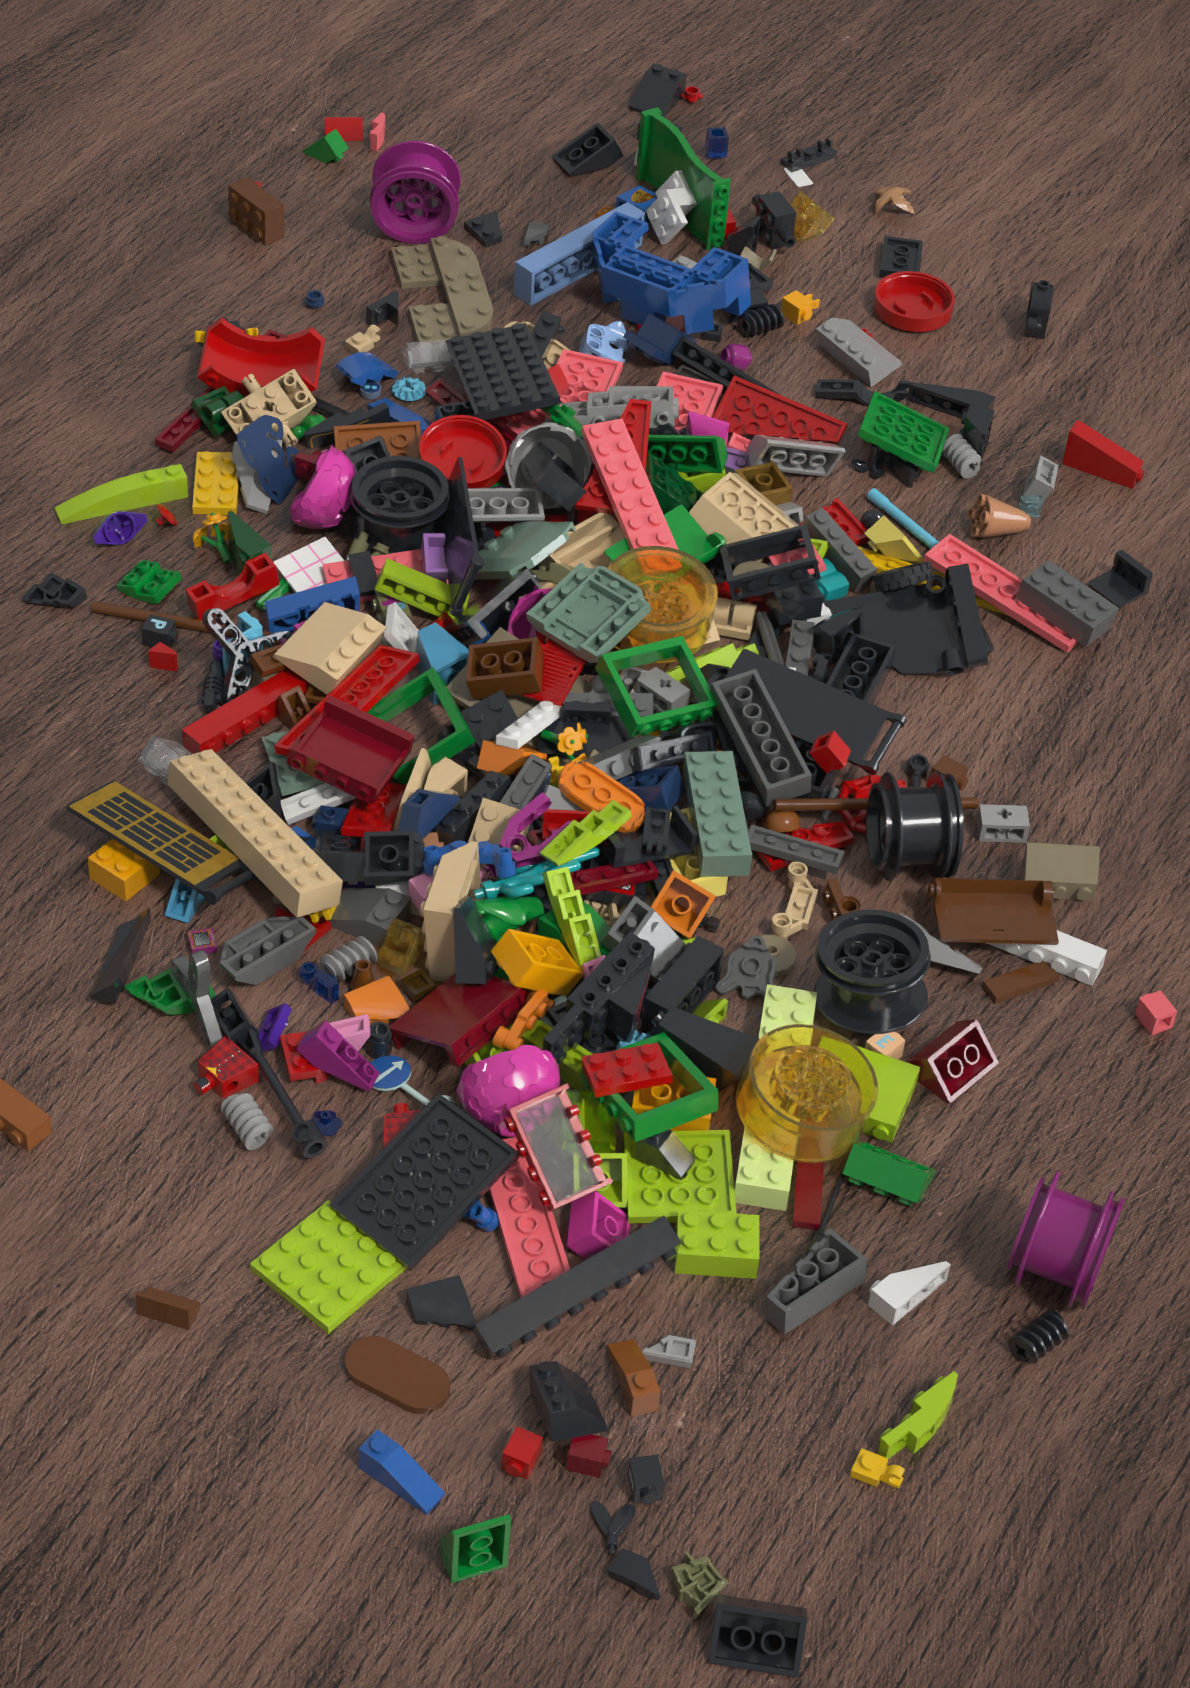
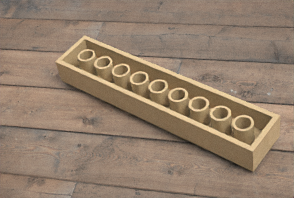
M212 749L170 760L168 785L297 918L340 904L343 880Z

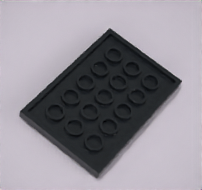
M438 1093L329 1206L344 1221L351 1223L356 1227L357 1231L365 1237L368 1236L376 1242L379 1248L389 1252L395 1257V1260L409 1271H412L520 1156L517 1150Z

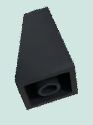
M671 1007L666 1012L660 1010L651 1020V1023L654 1025L648 1031L651 1036L664 1032L706 1077L716 1078L715 1087L718 1089V1093L740 1079L766 1044L762 1039L675 1007Z

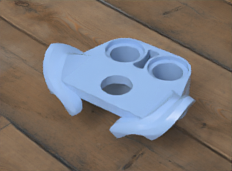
M621 321L612 322L607 326L591 324L580 342L579 352L623 362L624 364L625 359L622 358L623 351L626 352L628 348L627 340L623 338L626 333L624 324ZM609 343L616 345L618 349L612 348Z

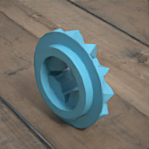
M411 376L407 379L402 377L401 380H395V384L392 387L393 394L405 401L418 400L426 393L424 382L419 381V378L412 379Z

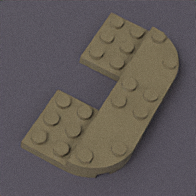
M444 236L430 238V245L420 244L417 246L391 247V256L401 289L443 286L448 300L446 304L409 306L408 313L419 350L446 348L445 340H449L454 336L463 337L474 332L491 331L493 306L477 257L470 247Z

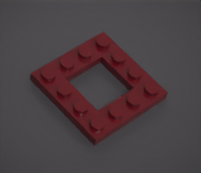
M542 829L529 831L528 840L532 846L542 844ZM650 861L613 868L610 864L581 871L579 869L571 872L570 875L574 891L579 890L580 895L658 879V870Z

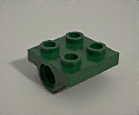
M223 386L194 399L190 405L216 438L232 430L221 411L242 400L243 397L237 391L229 393L226 387Z

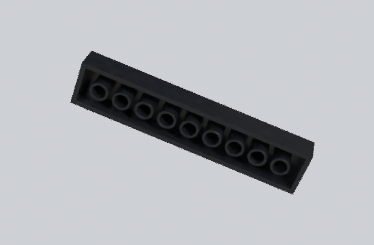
M853 633L827 685L874 704L893 666L896 646ZM797 740L795 744L812 775L811 792L791 799L827 798L840 770L826 773L809 754L812 746Z

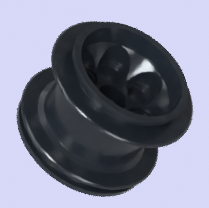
M408 456L379 458L364 465L355 474L350 490V500L357 511L350 524L352 541H354V538L358 539L361 531L369 534L366 541L369 545L366 551H370V554L376 551L373 547L376 546L377 542L388 546L389 554L421 549L423 533H441L439 517L446 511L450 502L448 481L445 475L433 464Z
M934 771L929 776L926 787H898L893 774L885 772L881 776L879 783H874L871 786L866 806L867 850L873 869L880 871L886 881L894 880L900 865H927L933 878H952L957 873L963 847V811L959 788L951 773L941 774L939 771Z
M859 910L841 915L825 926L819 936L815 951L816 963L822 974L815 983L814 992H817L816 1006L826 1019L849 1032L873 1036L875 1034H885L901 1030L914 1023L923 1014L928 1002V992L922 978L929 969L931 956L927 937L914 922L893 912Z

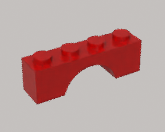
M263 553L246 561L241 574L226 585L213 586L204 580L185 589L189 609L197 619L202 620V615L207 609L219 608L224 611L280 585L276 565L266 553Z

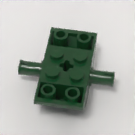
M649 453L646 459V475L663 515L681 504L690 512L705 492L702 493L692 482L682 478L678 473V465L675 463L665 465L661 459L655 458Z

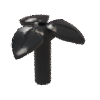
M873 443L870 446L867 463L859 459L851 461L858 471L864 473L869 470V476L871 477L885 476V472L882 469H878L883 467L885 463L884 451H879V446Z

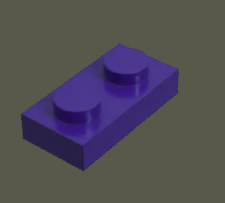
M286 1003L268 1010L258 1035L263 1052L275 1049L280 1043V1035L288 1024V1017L292 1010Z

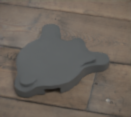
M757 935L751 936L741 948L735 952L732 951L727 961V972L715 985L717 994L725 996L735 989H740L742 991V998L745 1000L757 996L765 1000L767 984L774 985L773 981L776 976L777 963L775 957L773 958L765 946L762 937Z

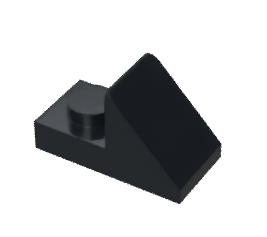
M394 291L366 306V323L371 326L388 319L395 325H398L399 292Z

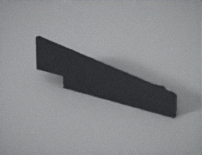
M150 908L145 909L141 916L119 926L98 979V984L91 993V999L116 1004L120 991L125 989L151 921Z

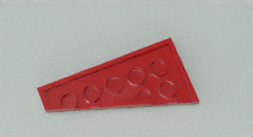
M630 399L620 419H623L643 468L646 470L652 401ZM595 467L588 483L584 487L587 492L576 503L575 509L615 514Z

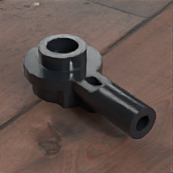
M920 754L911 756L906 763L907 771L912 774L911 787H920L921 776L928 773L929 770L927 758Z

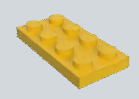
M197 452L192 506L193 514L219 513L220 515H228V512L232 510L237 515L239 478L236 476V465L231 460L232 452Z

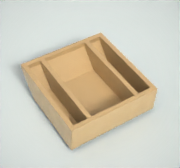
M598 513L576 525L574 532L567 533L570 538L537 564V566L550 567V563H561L575 568L581 563L585 564L586 568L594 569L596 566H604L621 576L603 552L625 538L620 524L610 514Z
M475 841L442 855L439 865L434 867L433 883L428 884L427 900L421 904L420 915L424 917L422 934H426L424 941V952H427L425 968L429 969L431 980L445 982L455 974L454 907L465 896H471L473 901H477L474 899L472 891L479 889L481 883L478 842Z

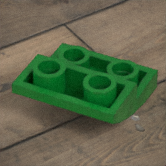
M143 560L138 562L116 587L119 591L132 598L158 604L182 577L179 571L162 570L159 562Z

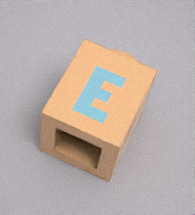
M897 1032L875 1034L866 1041L865 1049L899 1059L903 1055L905 1039Z

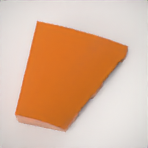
M389 975L344 994V1008L351 1018L368 1014L370 1023H389V1019H399L410 1010Z

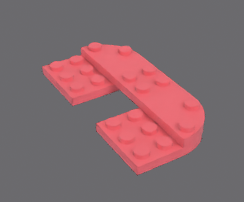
M563 349L557 364L560 365L570 387L563 390L564 395L560 396V402L587 401L588 393L607 392L609 386L616 385L623 369V362ZM664 371L657 386L673 387L674 398H678L679 419H675L674 426L677 431L686 427L690 411L712 418L723 392V385Z

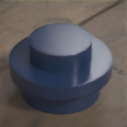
M311 290L307 292L304 301L311 308H319L324 305L325 298L322 292Z

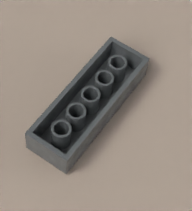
M753 669L713 682L712 693L718 703L716 709L766 807L773 805L774 799H791L811 792L812 775L757 670Z

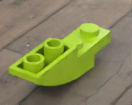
M955 1371L946 1377L941 1376L926 1392L921 1391L914 1397L911 1413L907 1414L894 1429L889 1428L881 1435L878 1455L889 1459L904 1447H907L914 1454L932 1438L944 1421L951 1405L958 1377Z

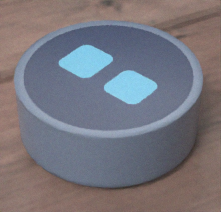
M366 381L364 386H360V394L365 399H377L381 396V385L376 381Z

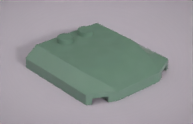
M526 521L517 522L513 526L504 528L500 531V536L487 541L484 544L485 547L479 551V556L484 560V565L481 570H478L475 579H505L516 574L519 569L529 570L570 538L567 533L576 530L572 522Z
M579 563L526 615L527 620L538 632L587 662L597 663L602 654H607L651 612L649 602H646L641 588L604 566H596L594 569L586 568L585 564Z

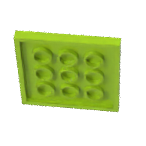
M729 1130L673 1131L695 1159V1163L682 1180L636 1158V1142L624 1132V1153H627V1211L629 1224L651 1223L663 1215L669 1223H676L678 1210L737 1214Z
M329 1200L250 1263V1270L328 1334L406 1269L395 1260L393 1255L383 1251L376 1245V1242L368 1236L365 1237L356 1230L355 1226L339 1217L330 1208L329 1204L331 1202Z

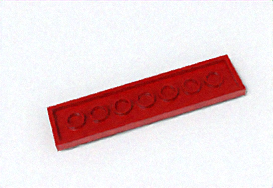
M379 645L274 745L275 753L288 757L289 748L291 746L296 748L323 712L325 700L329 695L367 713L420 662L419 654Z

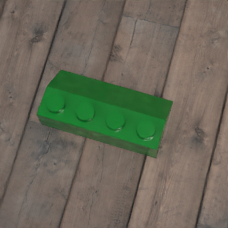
M648 436L647 455L650 453L655 458L661 459L665 465L675 463L678 465V472L723 473L728 454L725 439L719 436Z

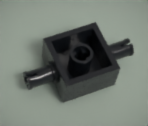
M780 191L754 195L751 203L756 207V216L761 217L759 235L771 250L793 247L796 244V238L794 237L796 211Z

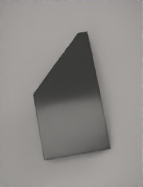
M530 222L524 245H530V243L544 244V236H547L549 233L550 224Z

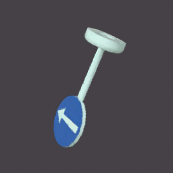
M389 1055L379 1057L370 1063L380 1072L372 1088L380 1091H390L401 1087L425 1106L430 1102V1100L406 1084L411 1076L410 1064L405 1059ZM442 1095L455 1106H457L456 1101L453 1098L447 1095Z

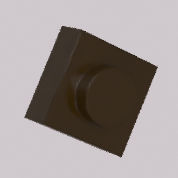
M422 969L402 978L400 986L414 1002L429 995L436 989V984Z

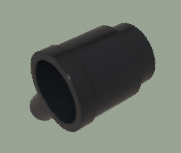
M375 1022L370 1026V1037L367 1039L366 1052L373 1059L389 1056L392 1053V1033L390 1027L384 1022Z

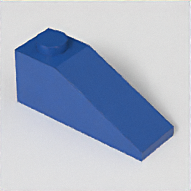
M378 1429L359 1448L358 1468L425 1515L445 1496V1492L401 1445Z

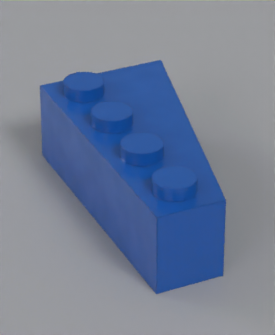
M356 576L265 601V619L268 632L289 631L293 634L294 625L308 620L324 602L360 612V593Z

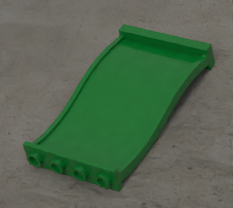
M658 107L642 111L635 178L639 182L646 181L658 190L675 171L682 170L697 202V205L685 216L688 222L685 227L705 244L707 251L714 247L724 246L731 179H723L706 167L695 155L688 141L678 128L661 116V110Z

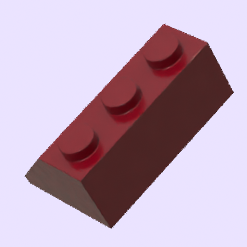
M977 1019L955 1022L908 1060L910 1064L921 1067L918 1082L947 1104L954 1101L999 1064Z

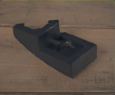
M622 1548L607 1570L609 1577L635 1586L639 1595L659 1600L661 1597L648 1559Z

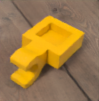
M861 1448L851 1469L850 1477L875 1487L878 1486L880 1481H883L892 1487L899 1488L903 1481L902 1475L905 1469L898 1465L887 1466L888 1458Z

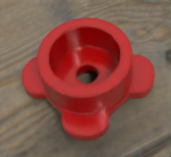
M688 86L685 88V93H681V98H685L687 102L695 103L698 99L703 98V94L700 93L699 88Z

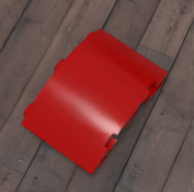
M221 317L207 327L197 378L215 390L225 386L229 393L237 391L245 398L250 395V392L243 385L242 380L244 377L250 380L249 374L254 375L262 388L295 369L308 390L313 392L317 390L325 338L311 326L282 339H276L275 336L258 334L255 337L245 334V330L232 325Z

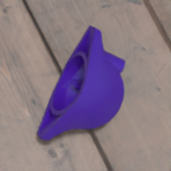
M113 512L107 515L100 522L99 526L94 529L93 539L97 544H124L140 531L147 523L148 518L143 513Z

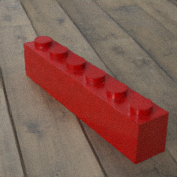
M290 668L279 672L183 728V747L191 754L210 749L215 753L279 716L278 696L296 686H300L305 696L309 688V682Z

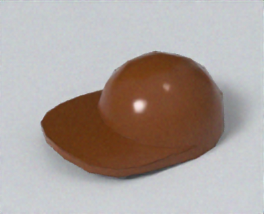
M771 810L760 819L765 829L776 832H790L801 827L799 816L795 811Z

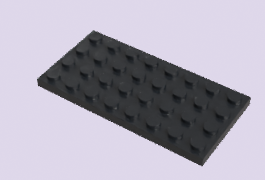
M516 323L506 328L497 327L487 332H474L463 337L454 336L449 340H445L446 348L474 417L488 420L561 404L557 389L526 323Z

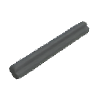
M759 611L756 613V621L768 658L785 666L769 615L766 611Z

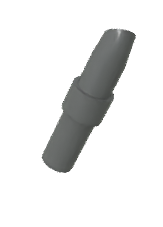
M831 788L827 798H837L840 792L839 789ZM822 810L820 820L823 824L827 822L833 810Z

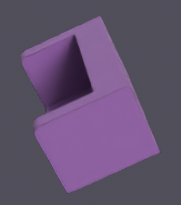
M423 533L421 543L422 572L447 583L448 569L445 566L444 553L445 534Z

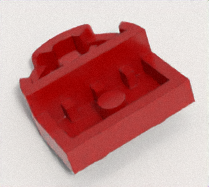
M308 1031L280 1035V1045L290 1081L314 1078L315 1083L318 1084L328 1079L329 1073L314 1067L296 1049Z

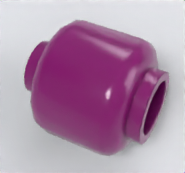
M728 344L721 351L720 358L741 371L746 370L752 362V354L746 345Z

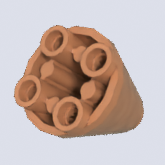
M985 494L977 496L974 506L970 507L967 513L968 520H971V536L978 538L1021 533L1027 531L1031 523L1029 514Z

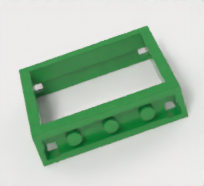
M683 636L602 654L595 667L630 737L642 734L646 736L654 731H666L671 727L678 725L686 726L698 720L705 721L706 718L713 716L718 706ZM676 657L699 703L640 717L617 671Z
M434 667L377 702L367 712L387 722L436 691L456 731L427 749L431 767L435 763L440 762L444 757L449 759L476 742L444 680ZM418 756L400 766L392 778L394 782L398 780L401 784H408Z
M664 1032L620 1049L658 1043L672 1075L691 1095L637 1115L619 1093L595 1098L583 1068L580 1075L584 1088L592 1093L595 1101L607 1110L609 1117L614 1119L620 1125L623 1133L626 1132L634 1142L718 1111V1089Z

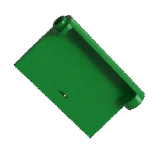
M681 504L664 514L685 564L681 569L650 577L641 576L626 538L604 550L603 554L623 578L640 587L643 595L663 590L721 554L720 546L726 544L725 538L717 532L707 535Z

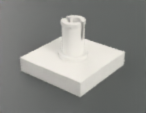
M396 602L388 605L385 624L387 628L379 645L393 646V648L417 653V634L419 630Z

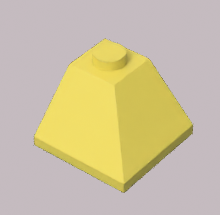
M885 516L880 518L865 532V535L870 539L867 543L875 552L880 550L888 557L915 563L924 562L923 557L907 537Z

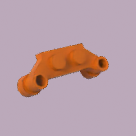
M538 989L537 992L531 990L526 998V1005L518 1013L511 1029L500 1026L493 1038L492 1045L500 1049L506 1048L510 1051L522 1046L524 1040L521 1037L527 1030L532 1031L538 1017L542 1018L548 1009L555 1006V1001L547 997L548 992Z

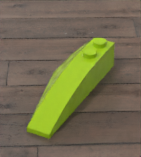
M181 464L132 474L102 484L55 507V513L60 524H66L108 515L116 511H127L188 498L187 475Z

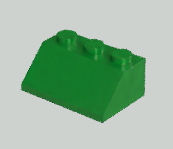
M861 1141L853 1144L842 1174L849 1176L848 1181L863 1186L865 1182L873 1186V1191L886 1196L890 1192L898 1196V1201L912 1206L913 1202H921L936 1170Z

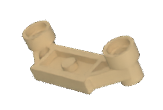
M792 862L788 867V886L792 889L786 912L777 913L772 918V935L787 939L788 936L808 928L818 889H814L808 881V868L802 862Z

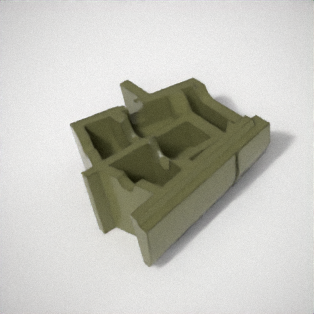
M686 1551L684 1563L672 1567V1580L679 1594L678 1602L683 1601L689 1607L694 1608L693 1618L696 1619L729 1582L720 1575L708 1556L694 1560Z

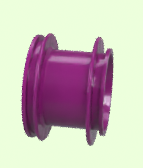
M405 141L387 148L377 158L372 172L373 187L370 193V208L375 223L385 234L405 243L430 242V238L443 236L452 227L459 209L458 192L461 184V175L457 163L445 150L428 142Z
M1057 1170L1050 1186L1044 1184V1177L1040 1178L1016 1238L1007 1269L1011 1270L1013 1266L1019 1268L1014 1283L1015 1286L1020 1284L1026 1270L1071 1288L1072 1294L1068 1306L1072 1307L1075 1300L1082 1303L1080 1309L1084 1310L1126 1198L1121 1197L1120 1202L1113 1200L1114 1191H1110L1106 1203L1101 1206L1057 1189L1061 1171Z

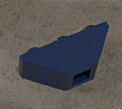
M417 789L403 804L398 831H417L423 840L460 801V797L440 791Z

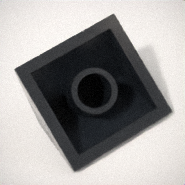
M270 762L249 779L246 784L281 818V796L276 764Z

